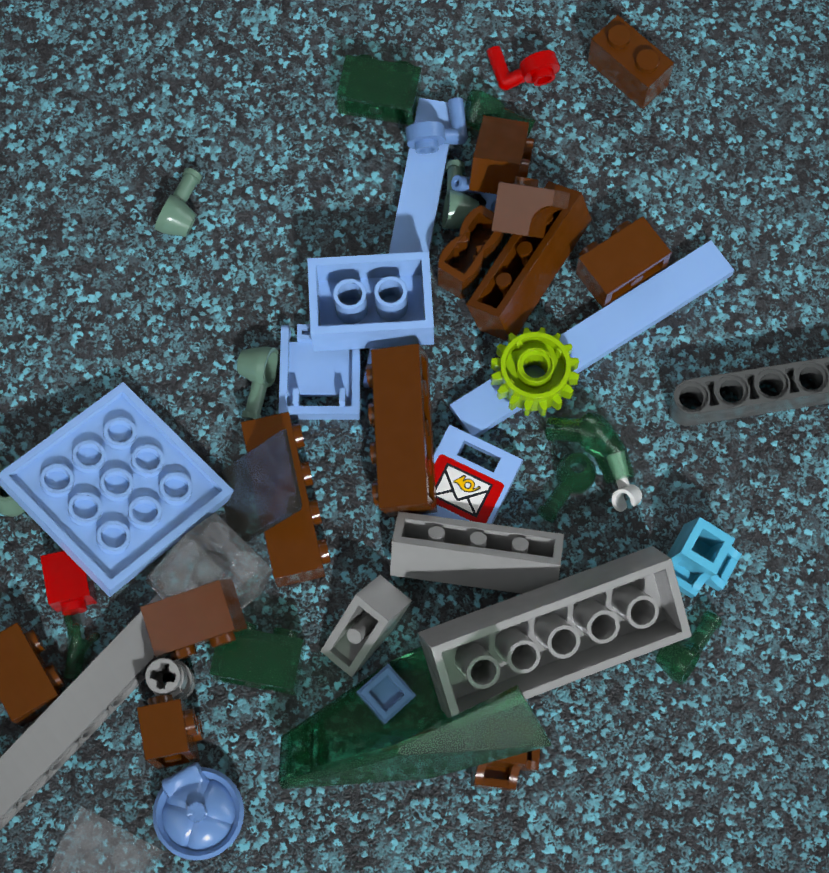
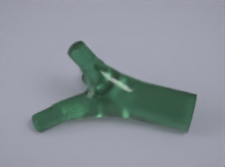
M65 615L63 619L68 633V653L63 678L75 680L82 672L86 651L91 644L100 638V634L95 631L90 636L82 639L80 625L73 622L71 615Z

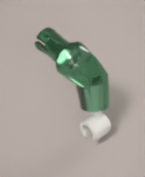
M587 412L581 418L548 417L546 424L554 425L555 428H545L548 441L579 442L585 451L596 458L606 483H617L618 490L613 493L611 499L612 505L617 511L622 512L627 509L624 493L629 496L633 507L640 503L642 499L641 490L636 485L630 484L628 480L633 478L635 474L625 444L605 417L592 412Z

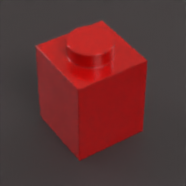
M65 551L40 556L48 604L56 612L62 611V615L80 614L87 611L88 605L98 603L94 581Z

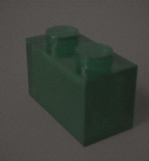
M364 54L358 56L346 55L337 92L339 114L404 125L414 124L422 86L421 67L414 66L406 61L388 62L377 60L370 55Z
M246 622L247 629L235 632L236 641L215 647L209 673L214 681L297 695L306 650L304 639L297 638L298 632L284 628H273V633L256 631L257 625Z

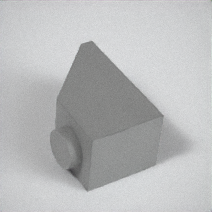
M379 575L354 596L320 652L349 676H355L394 630L412 600L383 576Z

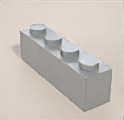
M398 511L392 538L390 576L523 594L559 580L564 534Z

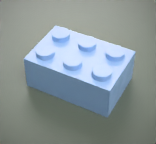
M429 251L307 258L310 335L314 351L383 348L418 343L419 345H434Z

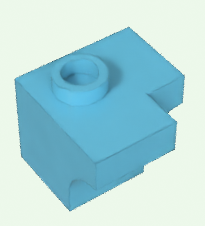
M701 517L683 525L667 555L672 558L680 592L690 598L696 597L704 583L717 591L723 590L742 555L732 547L735 541L734 537Z

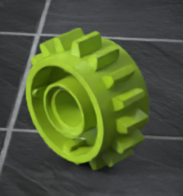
M526 327L523 330V334L519 336L510 333L507 346L498 344L496 354L500 358H492L490 369L497 371L491 375V385H500V388L497 390V398L503 399L506 397L510 401L508 409L513 410L519 407L524 409V416H529L531 411H539L541 416H545L547 408L551 406L556 410L561 409L562 397L566 399L572 398L574 390L570 385H577L579 374L572 371L578 368L579 360L578 358H570L569 355L572 352L573 346L571 344L563 345L560 342L561 334L549 335L543 327L538 332H531ZM535 365L541 367L545 374L539 378H533L528 376L524 369Z

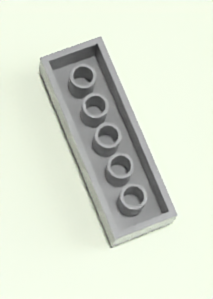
M653 546L418 632L441 710L454 726L692 636L672 558Z

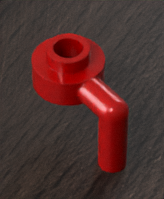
M493 46L486 51L498 86L505 91L524 82L534 83L535 86L546 85L555 79V74L560 70L558 59L552 50H543L529 55L521 61L520 68L509 72L500 46Z

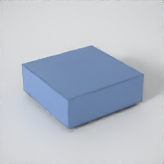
M389 664L385 665L355 692L382 724L387 723L416 696Z

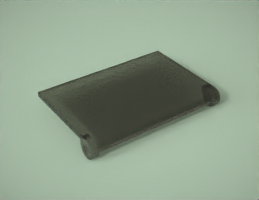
M286 429L281 430L217 473L234 490L224 505L230 534L221 541V546L226 552H233L302 509V500Z

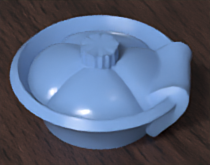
M194 762L172 776L163 779L162 787L156 796L153 806V825L159 840L170 852L188 860H205L224 852L237 838L244 819L243 800L233 781L215 769L201 767L198 762Z

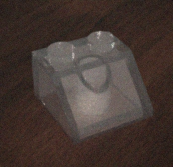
M215 512L188 531L147 576L145 582L162 599L219 579H232L241 609H243L262 594L273 569Z
M80 806L57 847L49 873H153L164 850L93 811Z

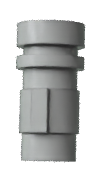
M169 658L157 659L146 670L145 680L156 696L171 694L174 700L181 699L184 701L193 693L195 675L192 669L182 661H175ZM173 674L175 681L167 682L165 685L163 682L164 676L168 677Z

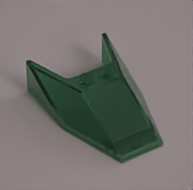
M420 646L388 663L416 694L408 704L387 723L382 724L355 693L382 669L380 668L281 736L278 783L282 789L431 779L551 746V740L518 685L448 718L441 710L423 648Z

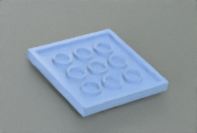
M124 382L0 472V486L109 597L233 498L234 490Z

